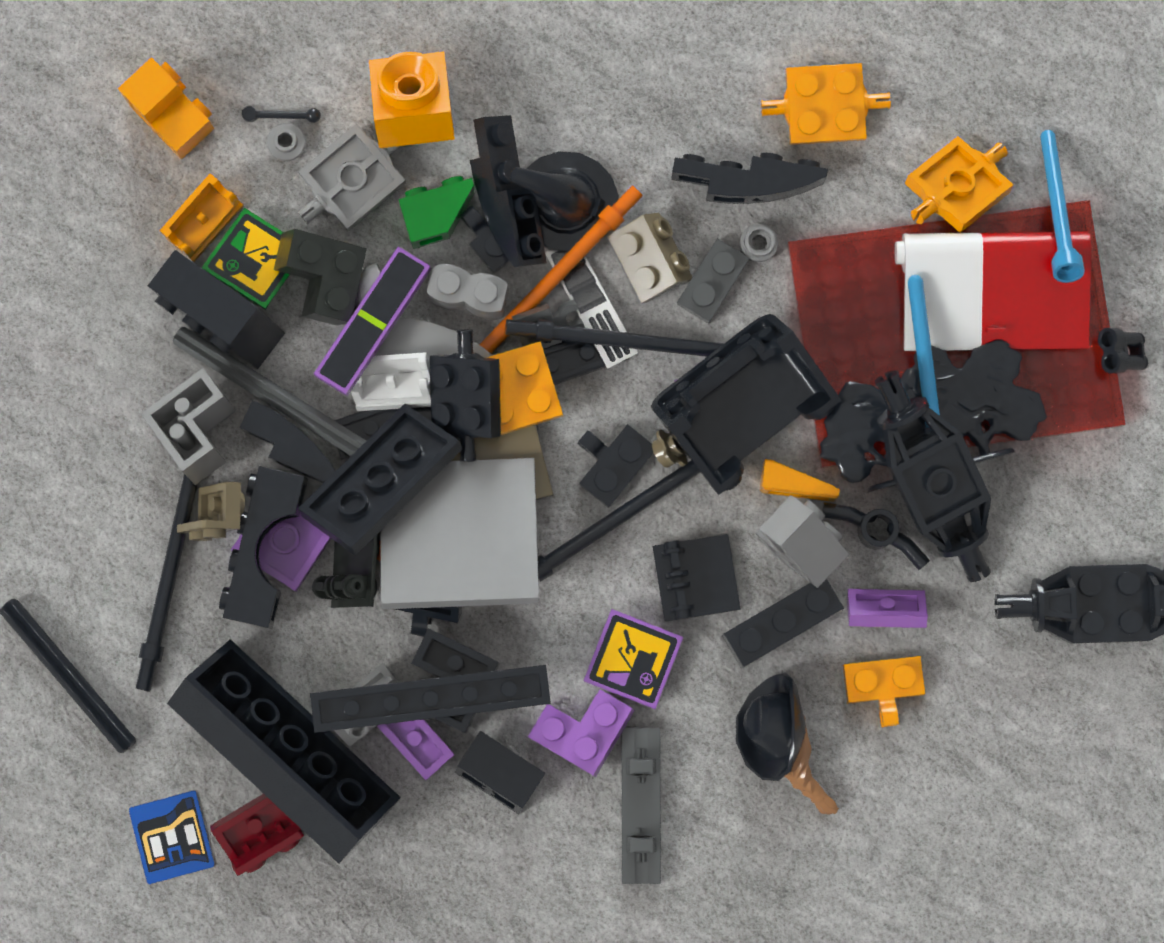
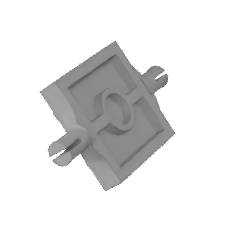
M356 123L298 172L312 189L315 198L302 210L298 211V214L309 224L325 210L335 216L349 232L406 184V180L395 169L390 155L401 146L379 148L378 142L369 138Z

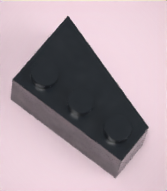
M177 250L173 251L148 284V287L158 295L154 302L172 315L178 310L185 315L182 322L198 334L205 330L212 335L209 341L226 354L232 350L256 369H259L285 334L258 307Z

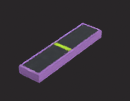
M398 246L314 372V376L345 396H348L431 271V266Z

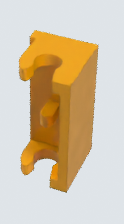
M210 173L160 229V232L169 242L195 262L244 205L233 192H229Z

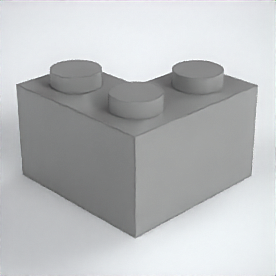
M204 368L200 369L141 413V416L178 467L194 485L226 463L206 433L236 410Z
M790 495L755 534L777 558L818 588L845 560L849 553L839 543L843 536L831 524L821 521L825 515L815 504L809 500L803 504Z

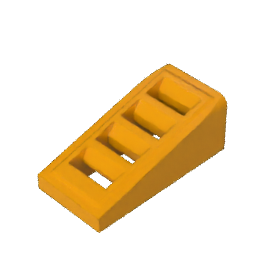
M765 459L763 462L760 483L761 493L788 497L792 495L796 498L834 502L839 497L840 489L829 483L771 459Z

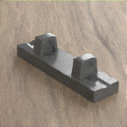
M624 728L621 733L622 884H661L660 728ZM632 774H651V775H632ZM632 836H651V837L637 838V837H632Z

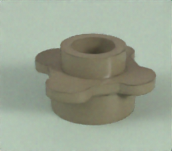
M662 429L656 432L657 439L652 442V450L660 464L667 468L676 463H679L682 467L687 465L688 460L685 452L672 435L665 433Z

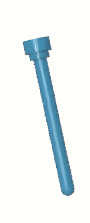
M1045 130L1041 133L1040 140L1057 251L1052 258L1051 265L1053 277L1057 281L1070 283L1079 280L1084 275L1085 270L1081 254L1072 245L1056 136L1053 131Z
M912 275L908 279V291L922 397L927 399L930 405L929 408L940 415L923 279L919 275Z

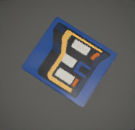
M196 791L182 793L129 808L148 884L214 867V860Z

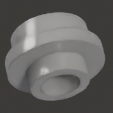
M282 123L275 126L269 132L267 146L270 153L276 159L292 161L298 158L304 151L305 137L296 125ZM285 135L291 136L293 138L292 144L289 147L280 146L279 140Z
M753 224L743 232L740 239V247L743 254L749 257L750 260L755 262L767 261L777 251L778 237L776 232L768 225ZM757 237L763 238L766 242V247L761 250L755 249L752 245V240Z

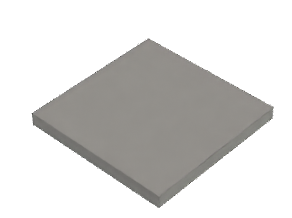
M534 458L490 459L473 462L450 461L381 530L382 609L539 603Z

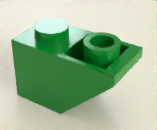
M463 176L451 177L442 181L441 187L427 190L425 186L413 188L405 192L406 197L398 199L413 249L450 239L461 219L460 215L466 210L475 194L472 178L464 180Z

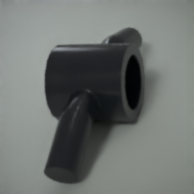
M823 503L822 512L825 515L824 518L848 521L857 526L858 537L867 548L878 550L892 545L901 550L918 570L930 561L913 540L899 532V522L890 511L874 509L865 514L851 506ZM876 518L883 519L888 524V538L885 541H877L874 536H869L867 524L874 522Z

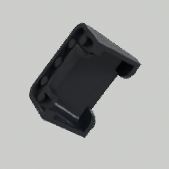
M767 314L754 320L663 390L653 400L651 408L713 490L720 495L724 491L735 488L741 482L745 469L741 460L800 415L808 420H821L827 417L833 411L834 406L842 400L795 333L775 315Z

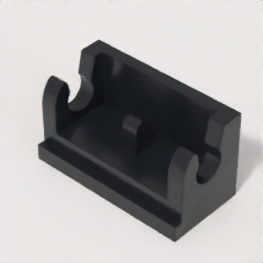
M482 731L478 733L454 772L518 815L545 775V772Z

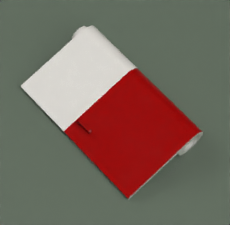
M1089 231L1071 232L1073 248L1081 254L1085 272L1079 280L1070 283L1059 282L1053 277L1051 261L1057 251L1055 232L903 234L902 241L895 242V264H902V269L905 273L904 351H916L908 291V279L912 275H919L923 279L932 346L942 350H973V348L980 347L997 339L1007 342L1011 349L1089 348L1091 238Z

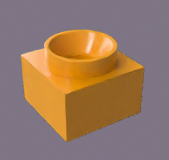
M444 51L425 54L402 52L390 58L369 60L373 116L379 148L455 140Z

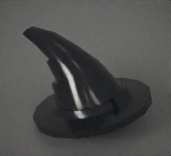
M558 151L539 157L526 169L514 167L510 176V180L513 183L533 193L536 197L544 247L553 251L568 252L600 219L598 215L607 205L612 207L619 198L613 178L598 161L577 152Z

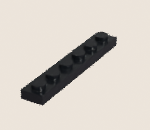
M546 665L310 693L314 733L551 704Z

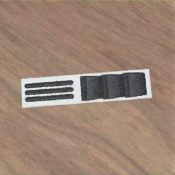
M553 250L545 252L552 267L568 253L566 251ZM585 256L561 281L562 286L570 300L576 302L578 306L576 311L580 319H582L585 328L626 332ZM595 345L607 369L638 353L636 349Z

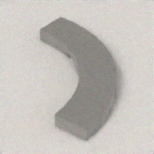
M399 318L375 356L426 352L430 362L431 355H452L458 353L457 332L432 322L412 318ZM345 325L333 328L337 338ZM473 341L474 353L484 358L493 356Z

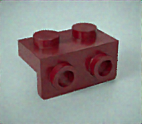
M264 794L210 825L211 832L230 859L232 868L237 876L244 872L251 873L258 870L265 864L266 859L279 851L283 853L293 849L304 836L303 830Z

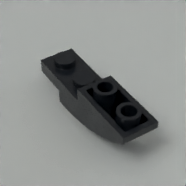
M511 115L474 119L480 158L470 160L478 198L490 229L513 267L545 264L547 261L536 197L533 193L510 180L514 167L520 168Z
M760 153V157L753 156L749 170L742 169V164L733 161H721L720 165L705 163L704 157L684 154L683 158L675 157L671 180L708 186L706 201L753 204L790 198L821 186L826 180L828 169L820 168L819 162L808 159H799L797 163L782 161L783 157L774 153Z

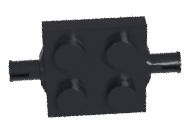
M459 329L457 330L458 353L430 356L431 422L460 439L462 447L460 461L473 462L476 461L475 438H495L501 436L499 359L484 358L474 353L473 330Z

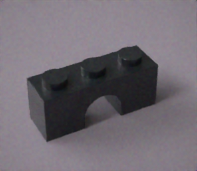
M827 579L818 588L809 583L721 636L740 668H743L844 609Z

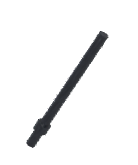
M507 319L505 324V335L535 338V342L541 341L542 343H551L552 340L703 357L709 356L724 344L555 325L553 320L537 319L536 322Z
M690 460L687 465L681 466L544 557L540 554L538 556V579L540 582L554 574L552 571L554 568L700 473Z
M185 474L146 643H141L138 657L142 658L135 689L151 692L157 662L162 661L165 647H162L161 643L186 533H177V525L189 523L198 485H194Z

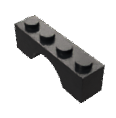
M259 466L257 474L251 473L246 490V496L251 497L248 512L244 511L240 515V529L237 530V534H241L242 539L239 550H232L228 565V571L233 572L230 587L224 586L219 602V609L224 610L223 618L273 629L281 591L267 580L261 569L260 547L266 534L276 524L286 519L300 516L298 508L303 503L308 482L305 476Z

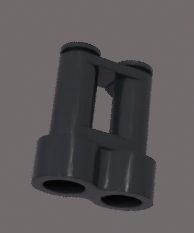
M1120 328L1102 329L1098 335V344L1104 352L1101 359L1103 370L1114 374H1121L1126 370H1145L1148 366V358L1145 356L1144 335L1137 332H1123Z

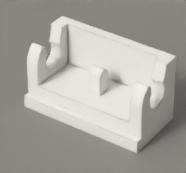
M427 353L374 356L351 390L356 410L400 409L404 404L411 408L431 407L430 362Z

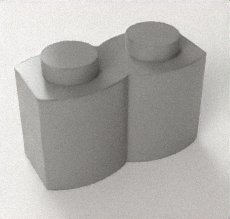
M448 264L433 266L427 289L429 300L436 306L447 310L467 309L470 313L485 319H499L503 317L509 294L508 284L497 276L486 273L470 275L462 268Z

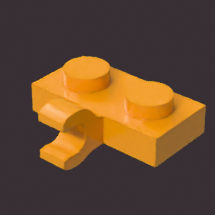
M921 656L843 665L847 704L878 700L881 727L897 726L899 724L896 698L925 695Z

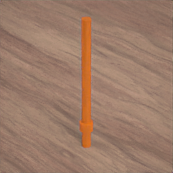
M632 185L612 207L607 205L598 215L600 219L479 345L492 354L509 336L505 335L506 320H513L512 316L536 308L610 230L615 231L625 221L623 216L643 195Z

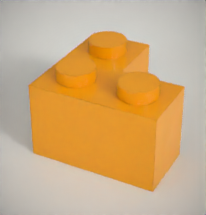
M151 57L118 90L129 106L182 160L214 130L213 125L208 119L212 113L198 98L191 102L183 94L186 86L180 80L181 77L167 62L160 66Z

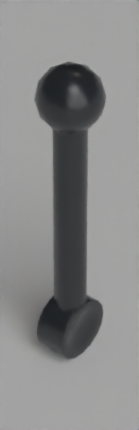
M247 106L242 110V117L246 122H254L257 118L307 119L311 123H316L320 120L321 113L316 108H311L307 112L256 111L252 106Z

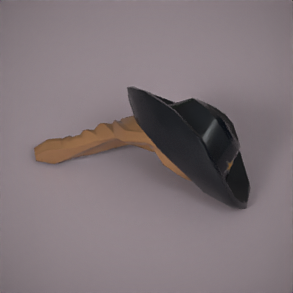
M786 672L767 678L749 693L736 716V744L745 765L762 780L779 781L786 777L790 780L793 788L801 790L804 796L811 798V801L820 813L836 814L839 808L835 801L826 794L811 774L808 762L812 748L794 680Z

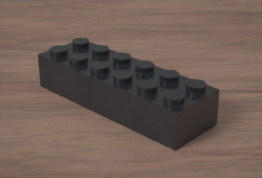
M231 639L182 681L167 703L338 864L382 821L401 798L330 731L314 733L312 714Z

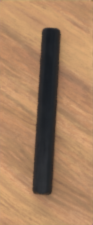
M16 599L6 602L0 609V614L113 747L119 753L129 750L135 744L136 738L22 604Z

